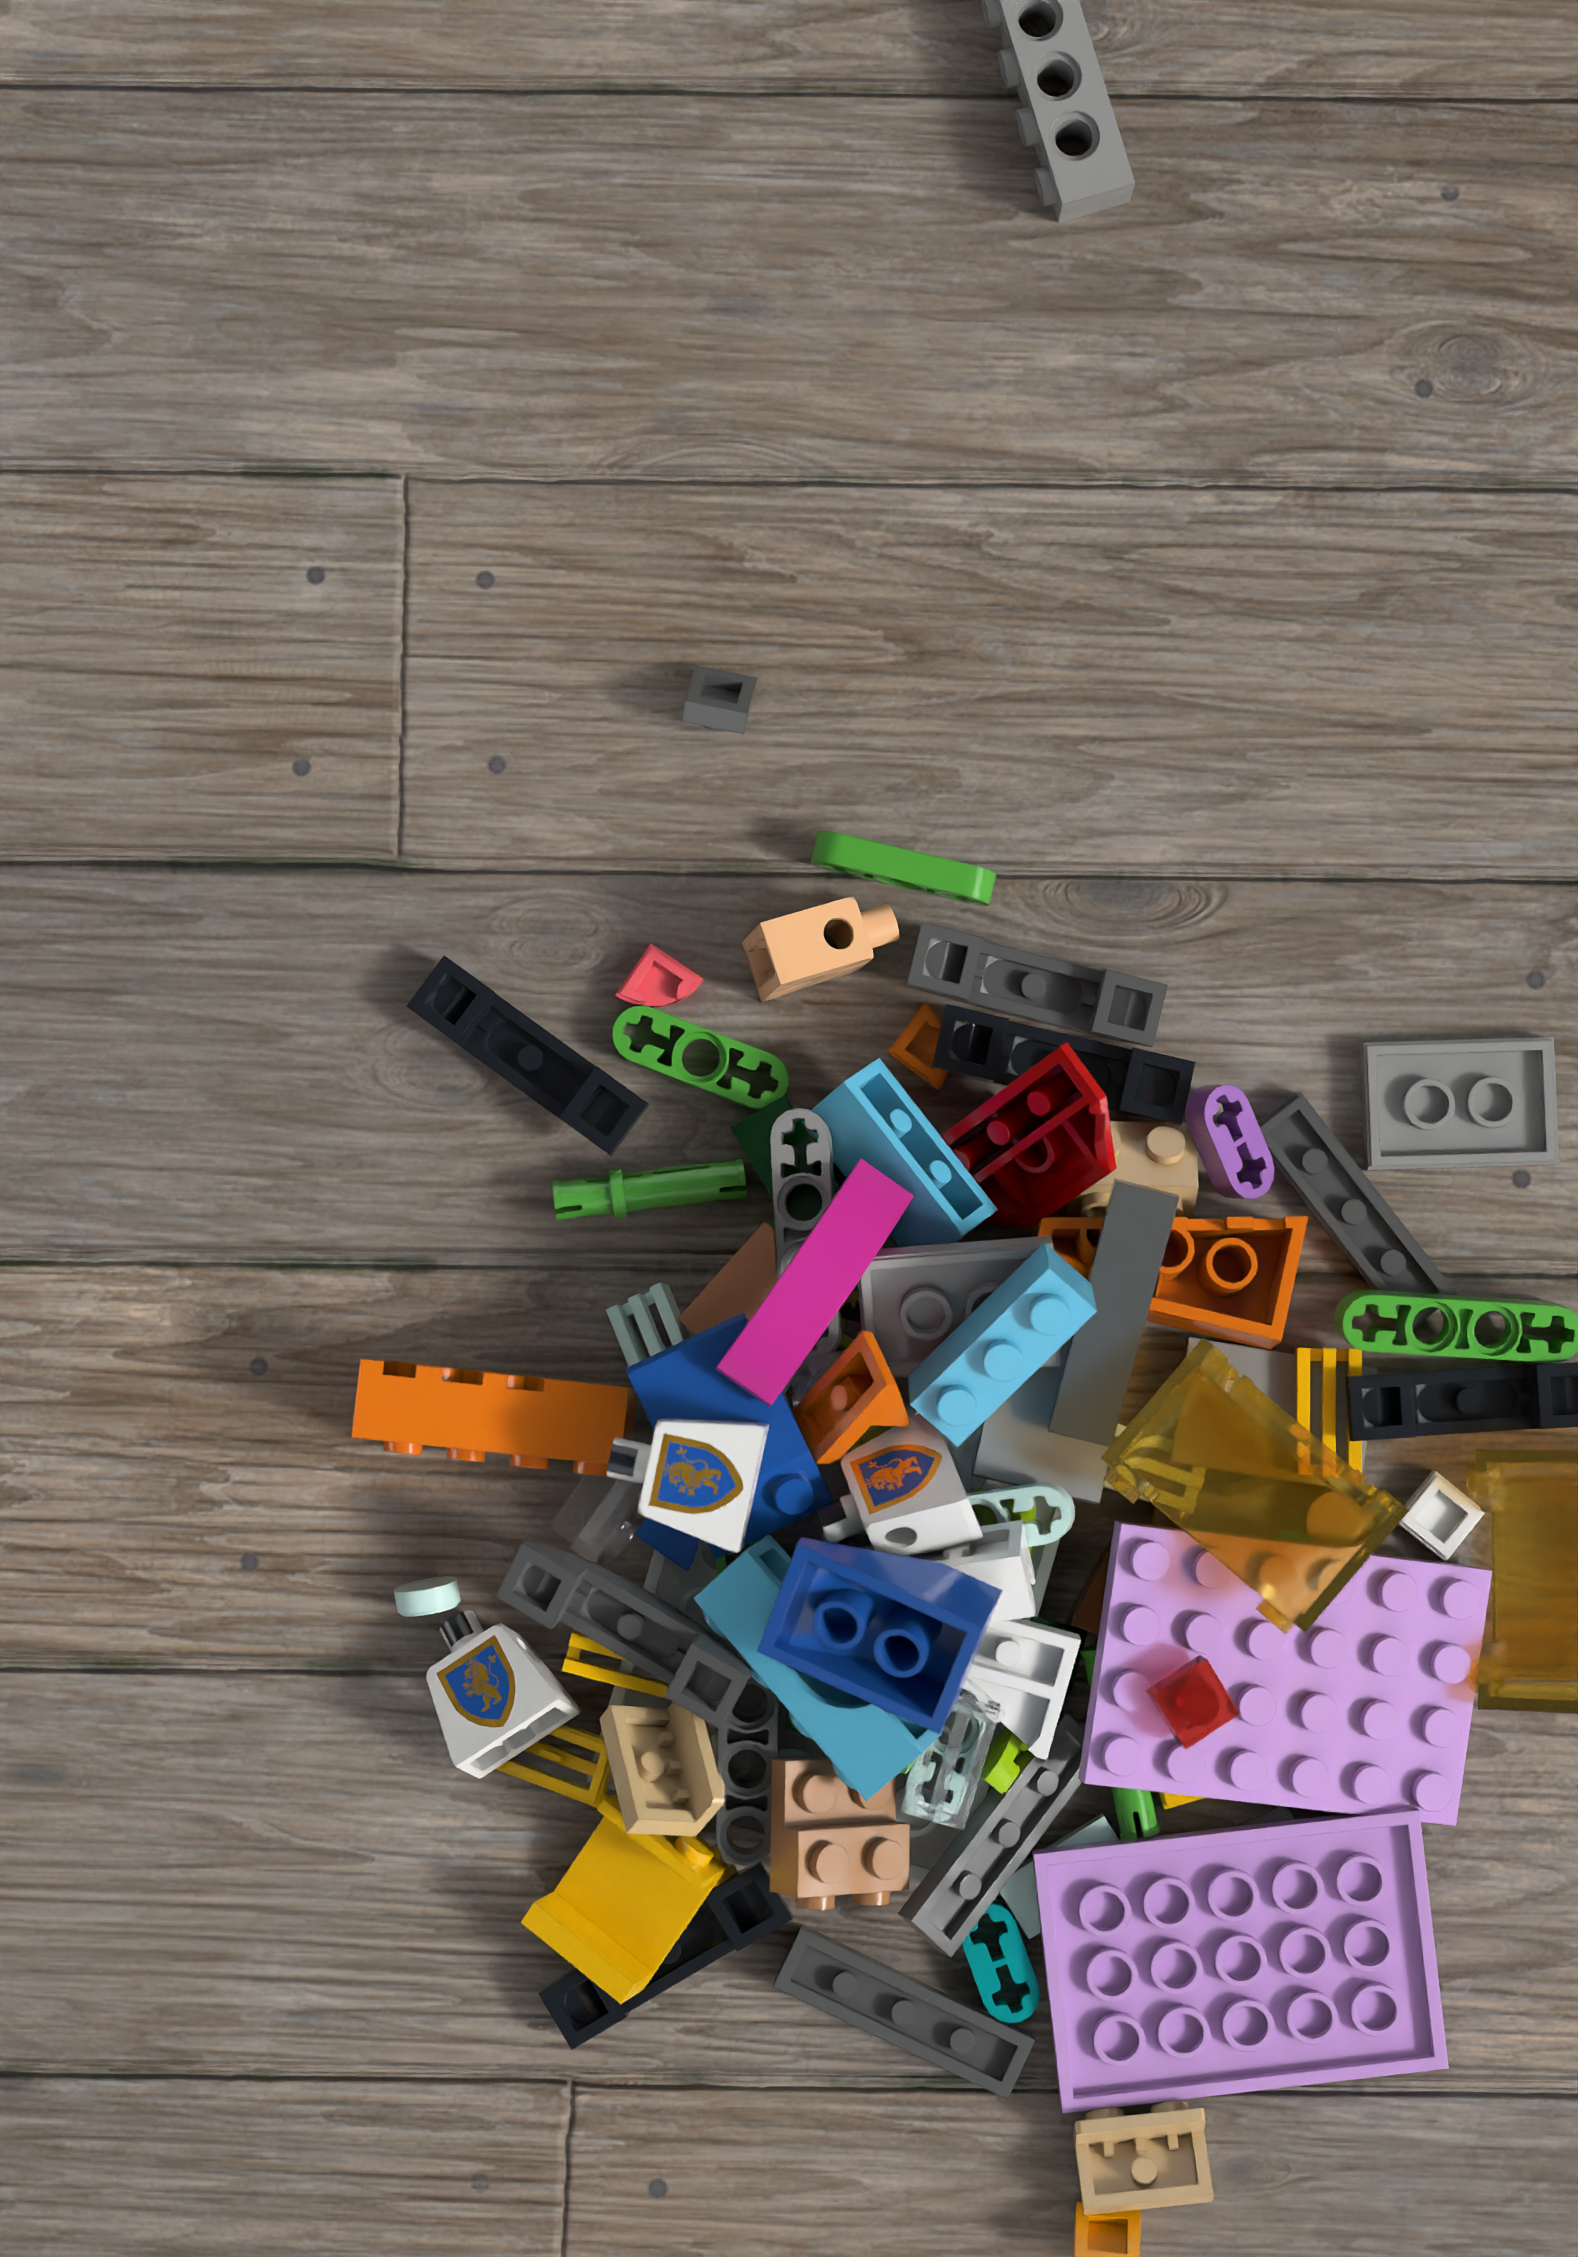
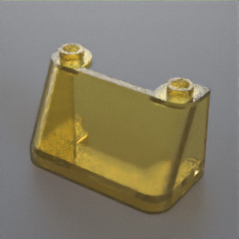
M1203 1337L1100 1457L1111 1468L1103 1479L1132 1504L1141 1495L1144 1496L1263 1598L1255 1609L1285 1635L1294 1625L1303 1633H1306L1410 1510L1385 1489L1381 1491L1373 1484L1368 1486L1365 1483L1367 1478L1358 1469L1354 1470L1259 1390L1254 1385V1382L1245 1374L1240 1378L1238 1376L1239 1371L1227 1362L1229 1358Z
M1578 1448L1475 1449V1461L1470 1462L1467 1470V1490L1470 1499L1478 1500L1481 1511L1490 1513L1492 1641L1486 1642L1482 1646L1479 1658L1471 1661V1670L1469 1672L1470 1689L1478 1693L1479 1710L1578 1714Z

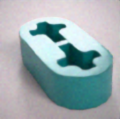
M994 1900L984 1914L988 1913L993 1922L1004 1920L1006 1928L997 1932V1938L1003 1953L991 1957L983 1938L972 1940L970 1934L962 1942V1946L983 2004L989 2014L999 2021L1016 2023L1030 2017L1037 2008L1040 1998L1039 1985L1013 1915L1008 1907ZM978 1922L971 1930V1932L975 1931L978 1928ZM1006 1964L1015 1983L1026 1982L1028 1984V1989L1019 1993L1021 2004L1009 2008L1005 1999L994 2001L992 1998V1994L1001 1989L995 1968Z

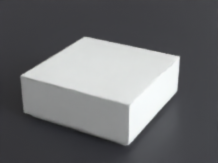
M1432 1470L1394 1517L1393 1521L1441 1560L1447 1561L1486 1511L1438 1472Z

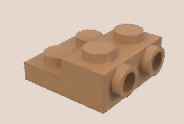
M828 1756L772 1758L770 1891L794 1897L796 1908L826 1910L835 1908V1895L851 1894V1903L858 1905L890 1904V1891L909 1890L910 1824L895 1821L896 1776L866 1801L857 1790L849 1788L839 1779L834 1771L832 1760Z

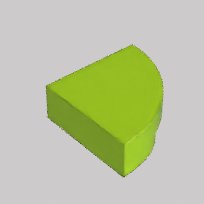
M1004 1726L975 1762L972 1771L1001 1794L1003 1792L1006 1793L1020 1772V1767L1013 1761L1022 1750H1028V1747L1012 1731Z

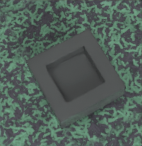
M695 665L685 699L682 722L702 725L712 731H731L744 734L754 699L757 678Z

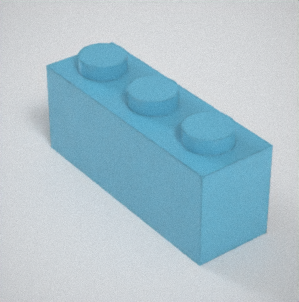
M880 1058L845 1080L811 1110L819 1115L829 1126L832 1137L833 1162L846 1178L857 1162L863 1159L914 1195L890 1233L899 1247L956 1243L998 1210ZM811 1132L818 1142V1133Z
M1044 1242L908 1376L910 1405L958 1447L1097 1312L1092 1284Z

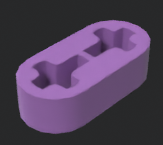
M1205 1085L1197 1088L1190 1095L1186 1104L1185 1118L1212 1185L1225 1198L1255 1199L1263 1196L1273 1182L1275 1168L1271 1153L1245 1094L1232 1085ZM1218 1103H1221L1223 1112L1218 1115V1124H1215L1212 1116L1218 1112ZM1242 1160H1245L1247 1168L1241 1173L1242 1181H1239L1236 1173L1242 1169Z

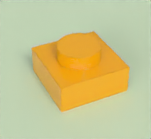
M1076 2202L1072 2257H1140L1141 2209L1083 2216L1082 2202Z

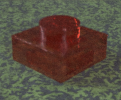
M1198 1655L1146 1690L1178 1745L1185 1750L1240 1714L1208 1659L1201 1655Z

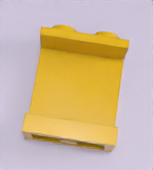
M615 1793L603 1799L596 1809L604 1815L603 1819L555 1890L535 1901L521 1923L612 1998L622 2004L644 1990L727 1867L713 1857V1848L698 1835L674 1836L626 1833L618 1796Z

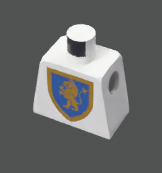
M920 1413L909 1418L910 1424L908 1426H895L844 1455L840 1464L851 1493L815 1507L829 1543H835L866 1530L875 1551L910 1557L983 1537L942 1433Z
M662 1418L657 1421L652 1445L615 1437L609 1456L607 1476L643 1484L638 1507L639 1514L726 1550L739 1553L744 1546L769 1424L761 1422Z
M473 1611L455 1614L441 1625L440 1632L451 1654L431 1666L427 1671L426 1679L449 1754L455 1767L481 1779L581 1713L576 1702L520 1634L503 1624L493 1625L486 1631H483Z

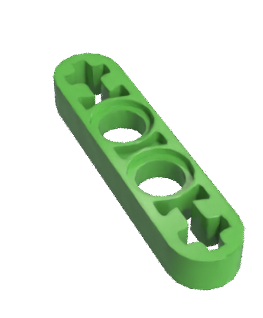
M1363 1289L1352 1291L1345 1295L1337 1304L1333 1316L1334 1327L1339 1337L1356 1349L1366 1352L1557 1363L1568 1360L1578 1351V1315L1569 1308L1551 1301ZM1366 1305H1369L1370 1311L1383 1318H1396V1331L1389 1326L1371 1325L1366 1330V1336H1363L1362 1331L1352 1325L1353 1316L1364 1315ZM1400 1305L1397 1313L1396 1306ZM1435 1307L1440 1310L1443 1316L1441 1332L1430 1341L1423 1342L1417 1340L1412 1328L1414 1317L1425 1308ZM1486 1312H1499L1505 1323L1503 1335L1497 1342L1491 1345L1479 1344L1474 1333L1476 1321ZM1552 1317L1555 1323L1564 1327L1562 1336L1552 1337L1550 1347L1547 1341L1535 1335L1522 1334V1323L1530 1327L1545 1328L1550 1326ZM1397 1332L1398 1339L1393 1340Z

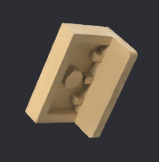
M1110 1121L1117 1168L1065 1204L1066 1217H1104L1113 1182L1116 1178L1178 1194L1179 1202L1174 1217L1193 1219L1199 1188L1197 1148L1187 1123L1177 1125L1167 1122Z
M675 1702L668 1709L610 1705L599 1718L626 1833L696 1836L724 1804V1781L721 1774L717 1771L711 1748L709 1723Z
M1169 2101L1151 2106L1149 2108L1150 2113L1124 2116V2111L1120 2108H1104L1090 2111L1085 2114L1086 2120L1075 2122L1073 2141L1083 2216L1212 2202L1214 2194L1204 2133L1206 2124L1204 2109H1188V2103Z

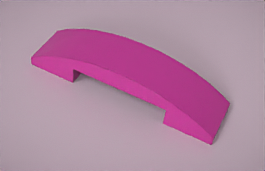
M860 1159L715 1370L770 1407L854 1289L914 1195L869 1163Z

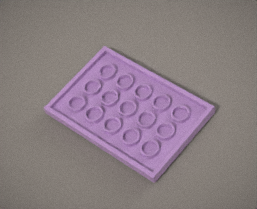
M1115 1521L1078 1779L1084 1784L1356 1815H1368L1417 1807L1420 1810L1421 1822L1456 1826L1492 1570L1478 1566Z
M1417 1807L1368 1815L1339 1814L1156 1835L1148 1838L1139 1837L1138 1840H1113L1031 1850L1062 2113L1449 2069L1420 1810Z

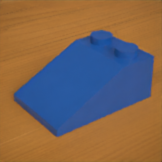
M743 1312L625 1369L654 1432L657 1421L662 1418L761 1422L769 1424L744 1541L745 1546L817 1512L815 1507L833 1501L783 1392L781 1391L773 1404L768 1407L715 1370L748 1322ZM707 1542L715 1559L732 1552Z
M801 1538L795 1548L757 1652L940 1734L960 1696L1003 1590L940 1562Z

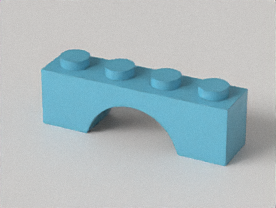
M769 1534L745 1550L693 1599L703 1609L704 1618L710 1628L719 1636L728 1639L744 1657L747 1667L752 1671V1677L763 1687L771 1689L789 1710L790 1719L797 1730L807 1738L814 1739L832 1760L834 1771L839 1779L849 1788L857 1790L868 1801L942 1734L935 1733L757 1652L791 1562V1558Z

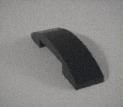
M445 955L406 1006L610 1156L614 1154L649 1106L638 1095L598 1066L582 1057Z
M949 1004L945 1005L932 1062L933 1068L1006 1087L1067 1042L1105 1093L1108 1111L1177 1125L1182 1124L1196 1062L1138 1048L1127 1049L1011 1022L1009 1018Z
M1578 1362L1345 1377L1350 1441L1578 1427Z
M760 1861L738 1871L727 1881L711 1890L644 1990L624 2003L620 2004L576 1967L539 1992V1996L572 2050L627 2018L629 2012L731 1951L735 1949L737 1952L789 1922L794 1916L781 1894L770 1891V1876Z

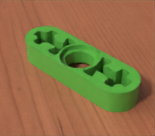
M817 831L810 860L811 864L829 871L978 906H989L997 875L995 872L979 866L831 831Z
M648 1006L628 1008L619 1015L614 1023L612 1032L614 1045L619 1054L630 1063L756 1111L778 1100L787 1093L789 1078L786 1067L779 1058L768 1052ZM643 1018L653 1021L652 1032L669 1041L671 1038V1028L684 1031V1034L674 1045L672 1065L666 1066L658 1063L665 1054V1050L653 1045L646 1044L642 1048L641 1053L630 1050L632 1040L627 1035H624L627 1025L639 1026ZM698 1040L712 1043L720 1055L716 1070L704 1077L690 1074L682 1063V1055L685 1048L690 1043ZM733 1050L744 1055L737 1063V1067L749 1072H756L760 1064L770 1066V1078L778 1082L776 1091H764L760 1099L752 1098L749 1096L750 1085L746 1081L733 1076L731 1079V1089L718 1086L717 1084L727 1073L730 1063V1051Z

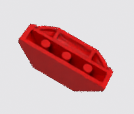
M1067 1042L941 1135L942 1139L998 1209L983 1221V1223L1030 1230L1042 1218H1047L1117 1168L1106 1095Z

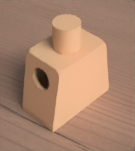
M847 897L761 922L745 938L742 945L761 1002L861 969L874 958L872 948L899 940V929L895 915L888 904L860 912L855 898ZM824 934L831 936L835 940L838 949L831 947L826 942Z

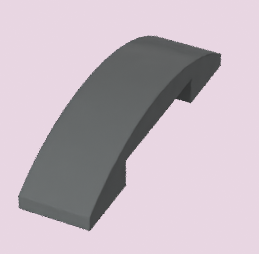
M921 922L905 983L907 986L1010 1016L1146 1047H1153L1168 987L1167 984L1108 969L1100 971L983 941V937Z
M527 1539L521 1544L496 1595L500 1600L551 1630L559 1621H562L670 1686L664 1695L666 1698L719 1729H722L752 1674V1671L725 1644L668 1602L604 1567L545 1544Z

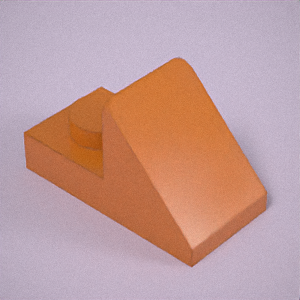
M862 1331L792 1410L815 1464H836L871 1425L906 1427L910 1424L897 1384L872 1332Z

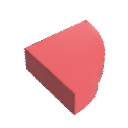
M650 944L615 997L633 1006L662 1008L676 1004L690 996L699 988L704 979L653 944Z

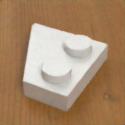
M1024 1619L989 1623L962 1688L975 1698L979 1706L995 1721L1003 1723L1027 1745L1028 1750L1037 1758L1047 1760L1081 1642L1080 1635Z

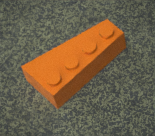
M1285 1216L1284 1218L1226 1217L1225 1219L1174 1217L1146 1321L1264 1350L1272 1349L1282 1341L1308 1216ZM1104 1217L1042 1218L1034 1229L1033 1237L1051 1236L1053 1250L1087 1280Z
M360 1359L351 1438L384 1441L383 1451L422 1455L423 1445L446 1447V1458L464 1461L485 1462L486 1452L510 1454L509 1465L534 1469H548L549 1458L574 1461L573 1473L607 1476L609 1456L615 1437L633 1440L637 1394L634 1387L393 1360Z

